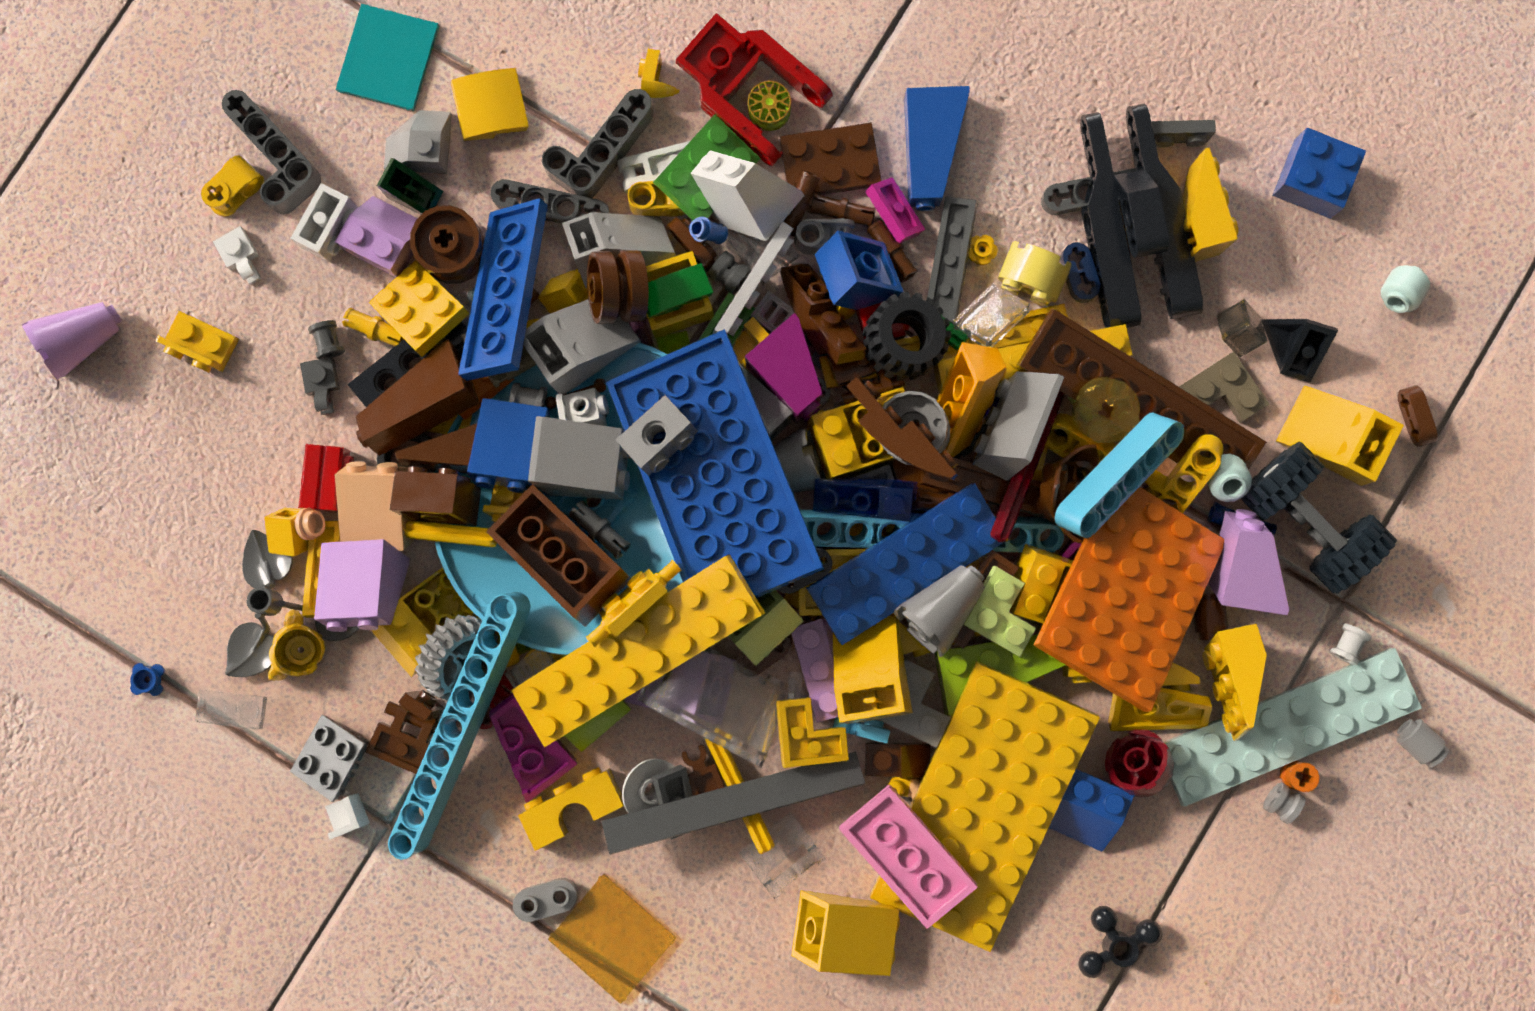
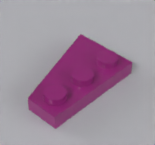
M513 693L489 711L490 719L503 750L506 752L526 803L577 765L576 758L559 739L546 747L543 746Z

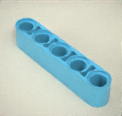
M1153 412L1147 414L1061 502L1055 513L1056 524L1084 538L1094 535L1179 446L1184 437L1183 424Z

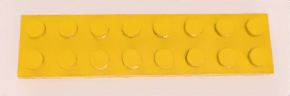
M729 554L665 593L617 637L614 634H609L597 647H594L590 642L585 643L513 688L511 692L541 743L546 747L762 616L765 612Z

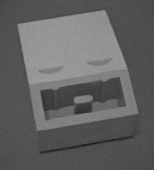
M591 212L562 223L585 288H587V264L591 252L609 251L616 259L621 250H639L644 257L646 266L676 256L662 220L658 216Z
M587 299L543 316L526 328L523 345L549 384L558 394L565 395L641 341L630 325L624 322L620 316H618L613 324H596L591 316Z

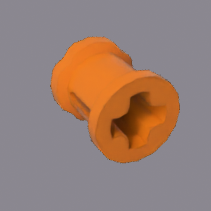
M1294 761L1282 766L1280 769V778L1284 784L1289 786V789L1310 792L1319 783L1320 776L1318 770L1310 763ZM1296 772L1303 774L1302 781L1295 778Z

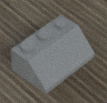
M1017 371L1009 380L1004 379L996 392V397L999 398L996 407L993 406L986 416L984 423L988 425L985 435L981 434L975 443L973 451L977 455L973 464L1006 481L1028 465L1033 458L1064 377L1059 374Z

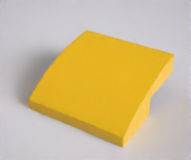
M516 68L479 72L451 80L463 141L494 139L495 135L499 133L527 131L529 124Z

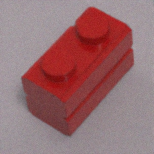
M305 445L298 508H311L320 512L338 513L335 474L343 469L347 463L355 462L354 457L350 456V450L336 446Z

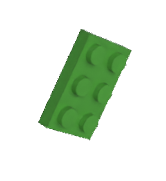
M716 114L653 181L692 220L701 216L708 218L713 213L712 208L691 175V172L710 150L753 163H757L761 159Z

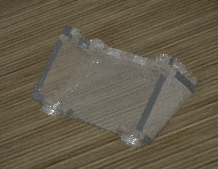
M709 647L643 687L636 699L667 718L762 768L768 757L778 724L776 701L785 700L787 691L782 689L785 683L776 677L767 674L766 678H763Z

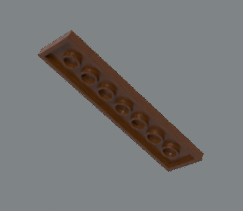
M1052 308L1017 363L1018 366L1028 372L1059 374L1063 376L1064 379L1059 389L1060 392L1127 433L1147 414L1152 412L1181 422L1184 426V437L1179 446L1168 456L1169 459L1177 464L1196 439L1203 435L1218 437L1223 444V454L1238 456L1244 461L1248 470L1267 443ZM1210 451L1199 452L1205 458L1215 456Z

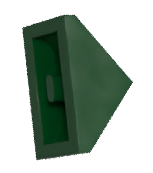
M395 158L390 159L376 185L389 200L420 215L426 210L436 207L444 192Z

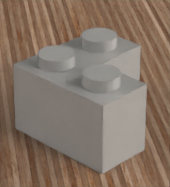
M904 659L913 713L879 720L937 748L950 717L921 704L935 673Z

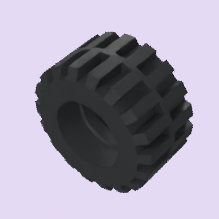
M902 292L898 297L894 294L886 301H883L866 322L867 325L863 329L862 336L866 338L862 343L869 350L865 355L868 362L874 360L876 365L873 368L877 372L883 369L886 371L884 376L889 379L897 375V381H904L908 377L911 381L917 379L920 375H925L942 360L943 355L950 346L946 343L951 339V331H946L950 323L948 318H942L943 309L941 307L936 309L932 305L935 302L931 298H928L926 301L922 300V294L915 293L912 297H910L909 292ZM903 323L913 328L920 340L919 351H909L899 346L892 334V324Z

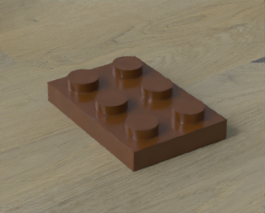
M872 122L779 137L781 151L783 152L782 159L786 182L796 187L802 170L817 175L821 179L818 181L813 196L815 193L825 195L865 189L881 181Z

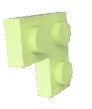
M993 566L983 583L985 589L964 625L1020 657L1036 628L1009 613V610L1025 583L1002 569Z

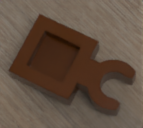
M702 744L698 745V750L700 751L698 760H691L687 751L682 752L684 763L692 767L693 770L692 773L688 774L693 796L725 787L716 763L706 766L707 751Z

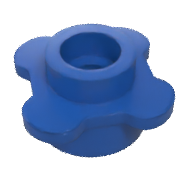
M143 663L134 665L130 677L131 692L135 695L150 693L152 696L160 695L163 691L161 677L165 673L164 667L160 664H155L152 667L145 666ZM147 676L150 678L148 683L145 681Z

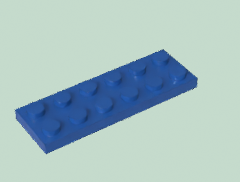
M541 198L492 211L489 214L458 373L466 381L519 370L548 207Z
M971 483L833 570L825 577L806 587L838 642L843 645L894 613V610L900 604L961 565L966 567L1001 545L1002 542H998L990 535L996 518L976 484Z

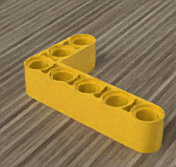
M1064 413L1057 414L1046 442V446L1062 458L1078 447L1096 444L1099 456L1098 464L1117 446L1074 417ZM1054 429L1064 430L1067 436L1057 435ZM1214 435L1200 436L1167 477L1155 470L1144 481L1149 487L1143 489L1160 500H1174L1176 504L1170 506L1183 513L1218 470L1223 455L1222 441ZM1210 451L1215 456L1205 458L1199 452ZM1190 475L1195 481H1184L1181 476Z

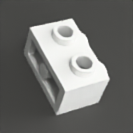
M321 183L290 239L302 249L330 262L332 256H336L341 250L335 243V240L348 216L358 206L348 196Z

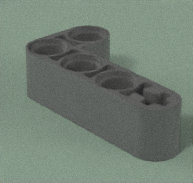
M641 89L629 91L579 157H576L561 146L548 147L542 155V164L548 177L571 194L593 198L617 168V161L625 157L651 122L654 111L649 94ZM618 128L628 130L627 134L623 137L612 135ZM606 152L609 154L608 159L604 162L594 161L598 153ZM555 160H565L562 168H551V164ZM581 177L591 179L590 183L585 187L576 186L577 180Z
M231 90L226 93L222 99V109L277 168V171L262 184L260 189L261 198L277 213L289 214L318 189L321 183V175L246 93L240 90ZM242 106L249 113L246 118L239 111ZM267 126L266 131L262 135L256 136L259 128ZM287 148L285 156L277 158L278 152L281 149ZM308 170L306 178L297 181L300 172ZM280 191H284V197L274 202L275 195Z

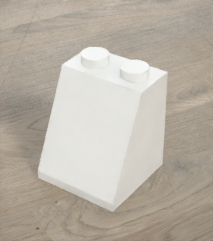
M711 150L691 172L720 224H723L728 229L764 241L770 238L804 197L801 190L756 163Z

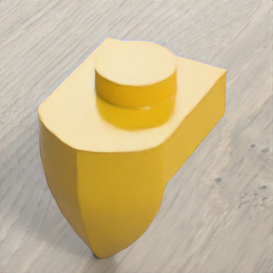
M648 48L646 59L641 58L639 63L638 77L642 78L641 90L646 91L650 98H665L679 94V89L659 82L662 67L660 50Z

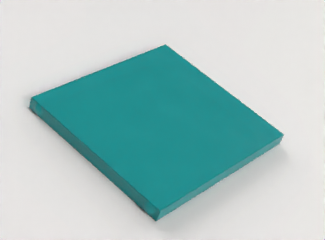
M361 3L336 91L403 108L407 111H414L439 24L434 21L431 22Z

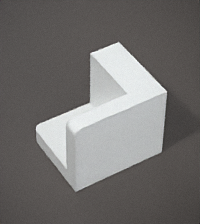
M359 793L325 806L334 829L333 832L328 833L329 839L370 823Z

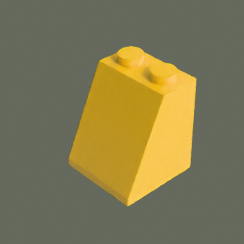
M801 890L791 956L819 972L890 976L891 967L895 961L894 945L896 932L900 926L899 909L872 900Z

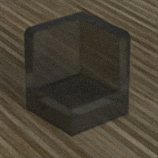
M1245 299L1217 315L1222 340L1239 358L1268 342L1261 317Z

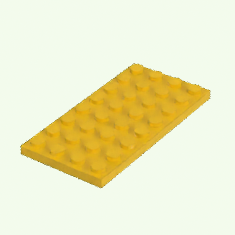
M976 661L910 808L976 881L978 886L977 889L932 926L991 952L1100 716ZM879 875L870 894V899L898 908L899 912L918 920Z

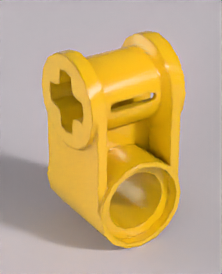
M236 155L230 158L223 165L222 169L202 187L201 197L204 203L211 207L217 215L223 217L231 216L250 196L259 191L265 179L242 156ZM219 196L223 197L221 201L217 200Z
M653 181L634 183L628 190L629 207L634 215L658 217L686 215ZM639 195H647L651 199L646 205H638L634 200Z

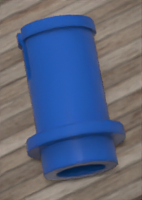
M704 216L694 219L689 226L691 236L698 242L710 241L722 244L728 237L726 226L711 222L709 218Z

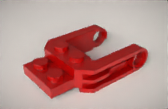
M716 13L676 58V64L699 83L701 109L711 118L716 114L761 158V161L769 166H773L783 155V152H779L771 142L762 136V131L727 102L757 69L758 63L764 62L818 108H823L833 97V93L826 83L764 30H748L746 33H740Z

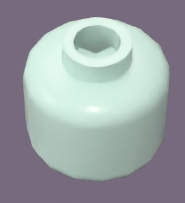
M1409 265L1398 266L1391 271L1383 284L1381 298L1386 307L1394 312H1412L1419 308L1430 289V280L1419 267Z
M1223 454L1218 470L1207 482V485L1212 495L1218 500L1234 502L1243 498L1249 492L1252 485V477L1242 459L1232 454Z

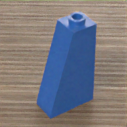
M969 86L906 88L904 114L908 202L911 207H916L918 211H931L941 204L970 93Z

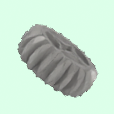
M458 614L455 619L446 618L443 626L436 624V631L432 635L426 634L428 638L426 644L419 645L422 653L415 657L418 663L415 671L419 676L418 680L431 695L448 702L482 620L480 621L471 615L465 617ZM494 633V639H495V641H497V639H498V636L496 635V633ZM482 661V670L487 674V665Z

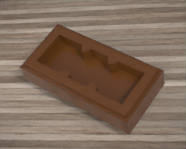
M424 690L405 692L399 700V705L422 721L440 718L445 707L437 703V698Z

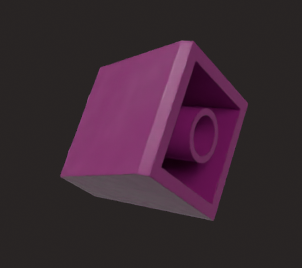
M794 313L745 355L746 369L793 412L792 420L797 424L802 419L808 422L812 415L820 411L822 391L799 318Z

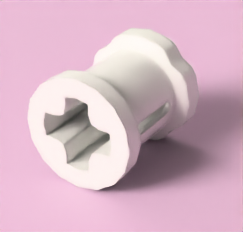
M1344 624L1342 627L1344 632L1336 648H1331L1329 653L1344 662L1358 665L1359 660L1357 658L1365 642L1370 641L1372 636L1355 626Z

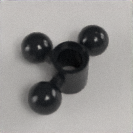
M1108 906L1095 908L1091 914V923L1096 930L1106 934L1102 942L1103 952L1087 951L1083 953L1078 961L1081 973L1088 978H1097L1104 972L1105 964L1110 961L1120 967L1133 965L1138 959V946L1140 944L1155 946L1161 941L1162 929L1160 925L1151 919L1143 920L1137 925L1135 934L1129 937L1124 932L1116 930L1118 918L1112 908ZM1120 941H1126V952L1121 956H1114V946Z

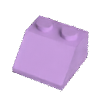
M372 196L348 216L335 243L350 255L397 277L406 269L413 256L410 248V232L418 218Z

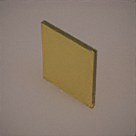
M603 874L598 877V881L559 927L550 934L548 940L621 1004L668 947L675 942L676 936L607 875Z

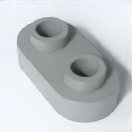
M558 878L526 887L515 896L513 911L520 920L525 922H532L567 912L577 902L578 889L574 882L567 878ZM563 891L566 895V900L563 902L557 901L555 892ZM531 900L534 903V910H526L523 905L524 901Z

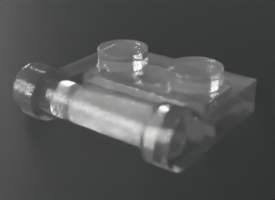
M791 812L768 829L775 844L772 850L760 854L752 841L739 852L774 899L783 893L782 889L815 863L819 865L826 860L825 855ZM801 846H804L808 853L773 880L768 872Z

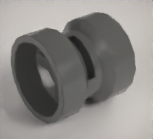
M725 251L712 265L708 276L715 282H722L725 285V290L734 295L740 290L752 270L745 264L739 265L735 261V257L728 251Z

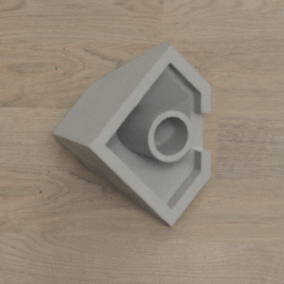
M419 110L387 137L384 170L390 159L395 158L414 172L447 174L451 112Z

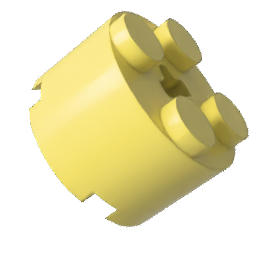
M1012 242L998 276V280L1002 282L1001 289L1013 295H1018L1020 291L1032 295L1030 301L1048 307L1050 301L1057 302L1072 264L1067 261L1065 266L1059 263L1061 256L1043 248L1026 244L1025 249L1017 248L1019 242Z

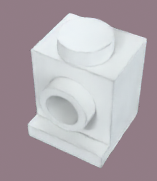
M595 388L567 395H555L559 419L602 426L607 425L605 414L609 413L608 402L605 395H601ZM586 405L584 410L579 411L580 406Z

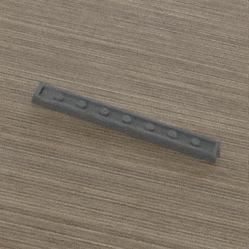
M848 753L849 761L801 766L603 820L601 822L609 854L619 853L864 785L865 781L857 753Z

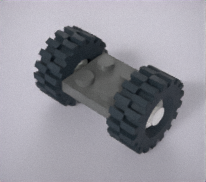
M1299 441L1287 450H1284L1270 464L1264 467L1258 475L1252 478L1251 488L1241 500L1261 520L1268 519L1284 508L1296 522H1299L1301 525L1306 522L1311 527L1306 532L1323 547L1320 554L1313 559L1314 562L1310 564L1309 570L1333 594H1337L1342 590L1348 589L1351 584L1359 582L1364 575L1367 576L1371 572V569L1378 566L1382 559L1389 555L1390 550L1395 547L1397 539L1371 514L1361 518L1358 522H1354L1347 530L1345 529L1339 534L1300 494L1323 471L1324 464Z

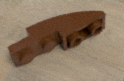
M809 263L782 267L780 274L791 307L799 318L803 332L818 355L828 353L836 364L865 359L867 348L836 311L837 306L833 305L826 284Z
M856 377L847 385L848 389L868 411L858 422L886 449L903 461L935 476L950 480L958 477L957 473L953 470L958 466L957 462L945 449L941 453L936 450L931 444L936 438L923 423L917 427L913 421H910L901 429L899 425L903 420L891 406L885 410L880 405L877 399L882 395L869 380L863 384Z

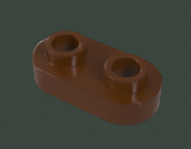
M675 217L666 227L686 252L693 251L697 264L702 263L707 273L715 263L716 252L706 241L701 244L693 239L689 232L690 222L686 218L681 221Z

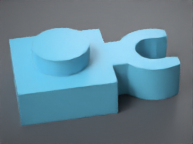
M839 717L834 719L833 728L846 727V733L888 743L890 730L883 728V721L870 720L864 723L846 724L839 723Z

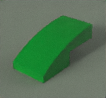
M702 263L648 282L649 299L647 315L650 319L676 311L682 305L710 297L714 292Z

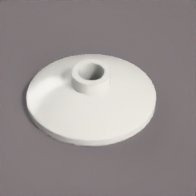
M655 758L639 763L630 771L622 789V800L628 814L659 805L652 776L674 768V765L663 759ZM651 783L650 791L645 793V788Z

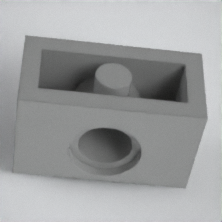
M664 395L624 431L616 441L634 462L650 476L653 472L661 471L668 464L669 457L678 449L683 450L688 447L698 431L670 399ZM666 432L665 439L661 443L653 444V438L657 433Z

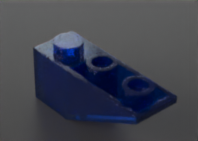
M815 479L813 511L910 522L916 512L918 482L893 479Z

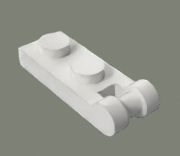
M690 141L618 160L619 172L623 173L624 181L622 182L624 192L628 193V190L634 183L654 181ZM644 166L645 174L636 176L635 169Z

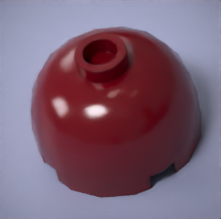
M1134 729L1128 732L1130 735L1123 737L1121 740L1119 738L1115 739L1106 752L1105 768L1109 773L1110 779L1118 788L1130 795H1135L1134 797L1146 798L1160 793L1167 787L1173 776L1174 760L1169 747L1157 734L1148 730Z

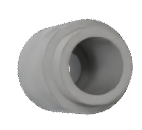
M1409 719L1397 730L1399 734L1397 742L1420 764H1426L1430 768L1435 767L1449 753V749L1445 746V741L1422 719L1415 721Z

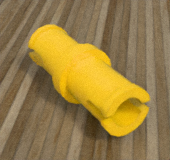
M352 307L347 309L343 318L349 320L342 321L344 327H349L366 334L369 340H380L392 346H396L404 340L380 316L371 317Z

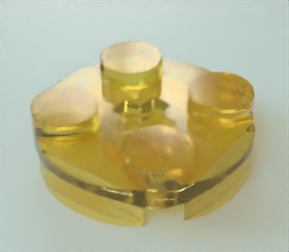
M1108 377L1093 379L1080 389V394L1077 396L1076 402L1073 403L1072 417L1077 429L1094 442H1117L1123 439L1139 423L1140 406L1137 395L1131 387L1120 380ZM1107 402L1109 406L1114 408L1109 418L1098 415V411L1102 410V403Z

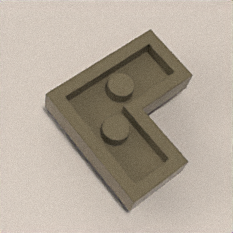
M1234 351L1179 386L1207 405L1222 397L1239 423L1269 405V402Z

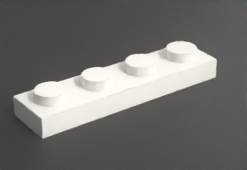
M784 222L781 223L712 334L725 329L727 334L734 336L743 321L738 317L744 307L749 310L760 295L759 292L755 291L760 281L763 280L767 283L777 268L772 262L778 253L784 257L794 241L789 238L793 230L792 227Z

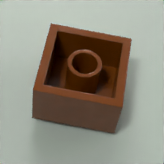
M408 467V471H395L390 510L412 521L477 526L481 488L471 483L470 478L460 476L459 471L454 469L440 468L438 473H428V470L425 468Z

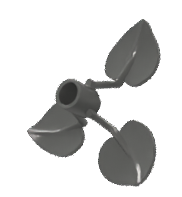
M252 530L247 539L243 553L242 570L246 582L254 588L247 596V606L255 613V618L259 619L262 626L257 623L248 622L239 625L232 632L227 646V667L225 671L226 675L232 677H250L271 667L269 651L274 636L268 635L271 628L265 616H274L282 608L302 611L303 607L300 604L283 601L280 593L271 590L276 585L275 580L284 579L289 574L293 564V556L269 553L267 536L258 530ZM315 621L318 633L330 641L345 640L359 630L358 626L347 627V631L344 632L329 631L325 625Z

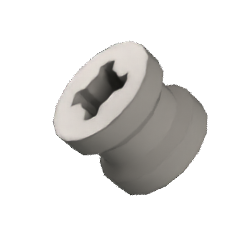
M1280 782L1269 792L1263 807L1270 813H1277L1281 821L1290 824L1301 813L1306 799L1299 793L1293 794L1289 791V786Z

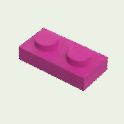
M893 177L872 184L865 191L897 242L902 243L919 236L925 230Z

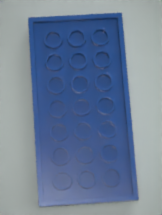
M725 329L606 382L624 431L664 395L670 399L698 431L694 435L692 443L683 450L678 449L669 457L668 464L661 471L653 472L648 476L639 467L674 561L682 570L679 574L683 582L729 554L756 598L824 569ZM666 432L657 433L653 438V444L661 443L665 439Z

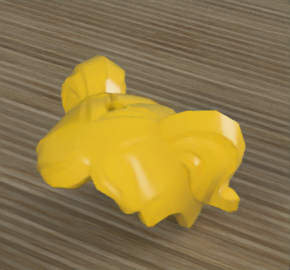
M292 609L286 613L284 627L273 638L269 651L271 668L268 672L269 681H281L288 675L297 677L310 675L316 671L317 663L322 660L325 653V643L322 635L309 626L304 625V616L297 610ZM299 647H303V648H304V652H303V653H300V652L298 651V648H299Z

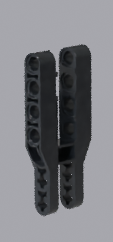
M1145 103L1129 106L1126 109V124L1134 164L1137 169L1134 172L1113 174L1101 114L1099 112L1085 114L1080 118L1081 135L1091 177L1084 203H1088V205L1082 207L1081 214L1088 248L1097 271L1096 275H1098L1100 281L1098 299L1105 328L1124 324L1129 328L1141 324V308L1129 248L1134 258L1156 254L1154 263L1155 265L1158 264L1163 287L1160 289V293L1165 297L1170 319L1201 314L1203 312V297L1195 257H1192L1190 253L1193 247L1192 243L1188 244L1187 239L1191 238L1189 230L1184 231L1183 227L1186 213L1181 188L1159 161L1150 113Z

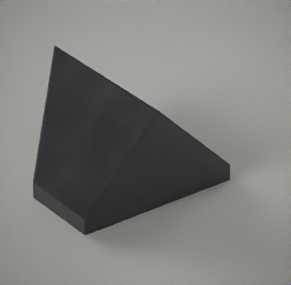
M1261 319L1280 374L1311 382L1338 333V328L1309 319Z

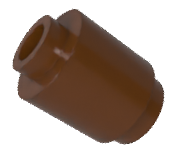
M1214 593L1203 594L1193 616L1195 633H1199L1200 640H1211L1217 632L1229 629L1226 606L1221 605Z

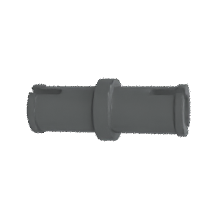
M584 501L577 503L576 506L579 509L577 510L573 507L569 517L589 533L588 537L593 542L598 541L616 559L622 557L621 551L623 550L626 553L631 543L626 541L611 527V522L607 518L602 519Z

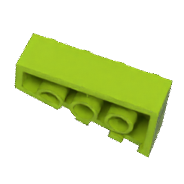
M1038 634L1031 636L1020 657L994 642L969 645L964 650L960 647L951 648L942 658L939 657L938 651L934 653L944 714L947 716L953 714L976 661L1023 682H1029L1061 668L1065 664L1034 646Z

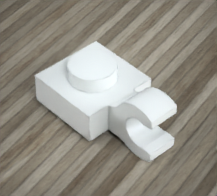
M241 226L213 241L229 270L233 271L237 268L242 279L247 280L250 285L261 279L251 262L252 259L259 255L246 231Z

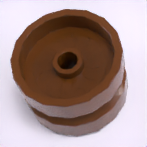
M452 205L436 206L426 210L415 221L410 232V248L417 262L434 279L446 284H461L478 274L485 237L474 219L464 210Z
M621 250L616 259L609 251H594L589 255L587 264V293L591 316L596 324H613L618 316L626 323L643 322L646 318L649 299L648 277L644 257L639 250Z

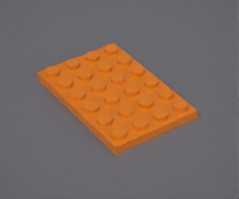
M1139 487L1094 535L1083 539L1034 642V646L1144 712L1152 711L1224 548V539Z

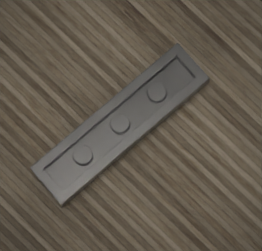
M945 197L927 299L931 298L935 302L932 305L936 309L941 307L944 311L941 316L945 319L948 318L950 323L956 325L978 203L973 199Z

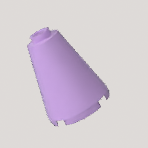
M103 302L29 320L22 324V327L35 350L44 359V364L58 380L65 377L120 330L117 324L122 322V319L113 305L106 307Z

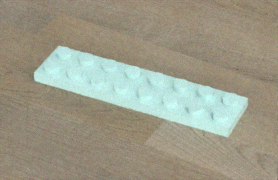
M1389 648L1360 660L1358 665H1348L1259 702L1254 727L1237 741H1233L1231 733L1226 732L1222 718L1208 723V726L1191 730L1164 741L1169 747L1174 760L1171 783L1181 806L1185 807L1421 709L1422 707L1396 648Z

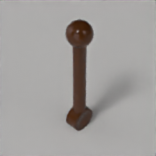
M601 378L596 379L593 385L568 394L595 388L599 393L606 390V381ZM552 396L547 397L544 402L545 406L549 409H553L557 405L556 398Z

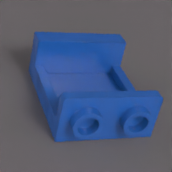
M482 399L467 473L471 480L475 482V485L488 489L494 488L495 485L505 486L509 491L515 493H524L532 485L528 481L535 421L536 416L550 418L547 407Z

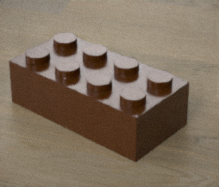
M533 484L486 531L584 627L603 610L602 604L611 595L618 594L631 578Z

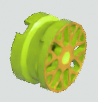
M770 80L760 82L753 87L747 102L749 118L752 123L765 131H774L783 127L789 120L791 113V97L788 90L779 82Z

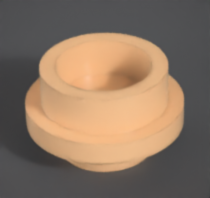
M311 508L301 509L295 519V529L298 535L304 540H313L320 536L325 529V519L322 513Z

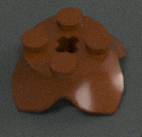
M1096 444L1078 447L1062 460L1047 463L1043 466V479L1040 486V497L1037 500V510L1041 515H1046L1048 520L1056 524L1055 513L1058 506L1098 465L1099 456ZM1060 527L1063 533L1072 541L1082 543L1084 537Z

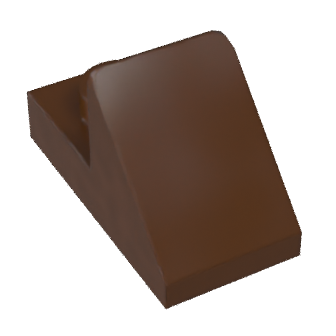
M865 743V776L899 777L900 779L924 777L930 764V744Z

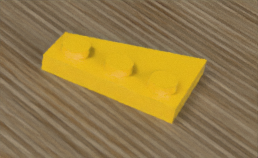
M1161 688L1152 711L1144 712L1113 693L1108 724L1110 731L1199 729L1208 726L1212 704L1210 697Z

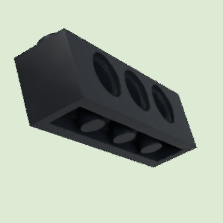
M461 321L444 337L446 340L449 339L461 353H463L464 348L461 335L466 334L467 326ZM403 340L347 385L364 406L367 407L385 392L384 384L387 379L396 377L398 381L409 371V363L412 359L420 357L422 360L434 349L432 348L421 357Z

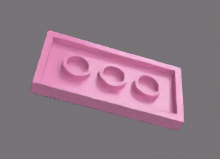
M890 784L839 827L844 836L926 929L978 888L976 881Z

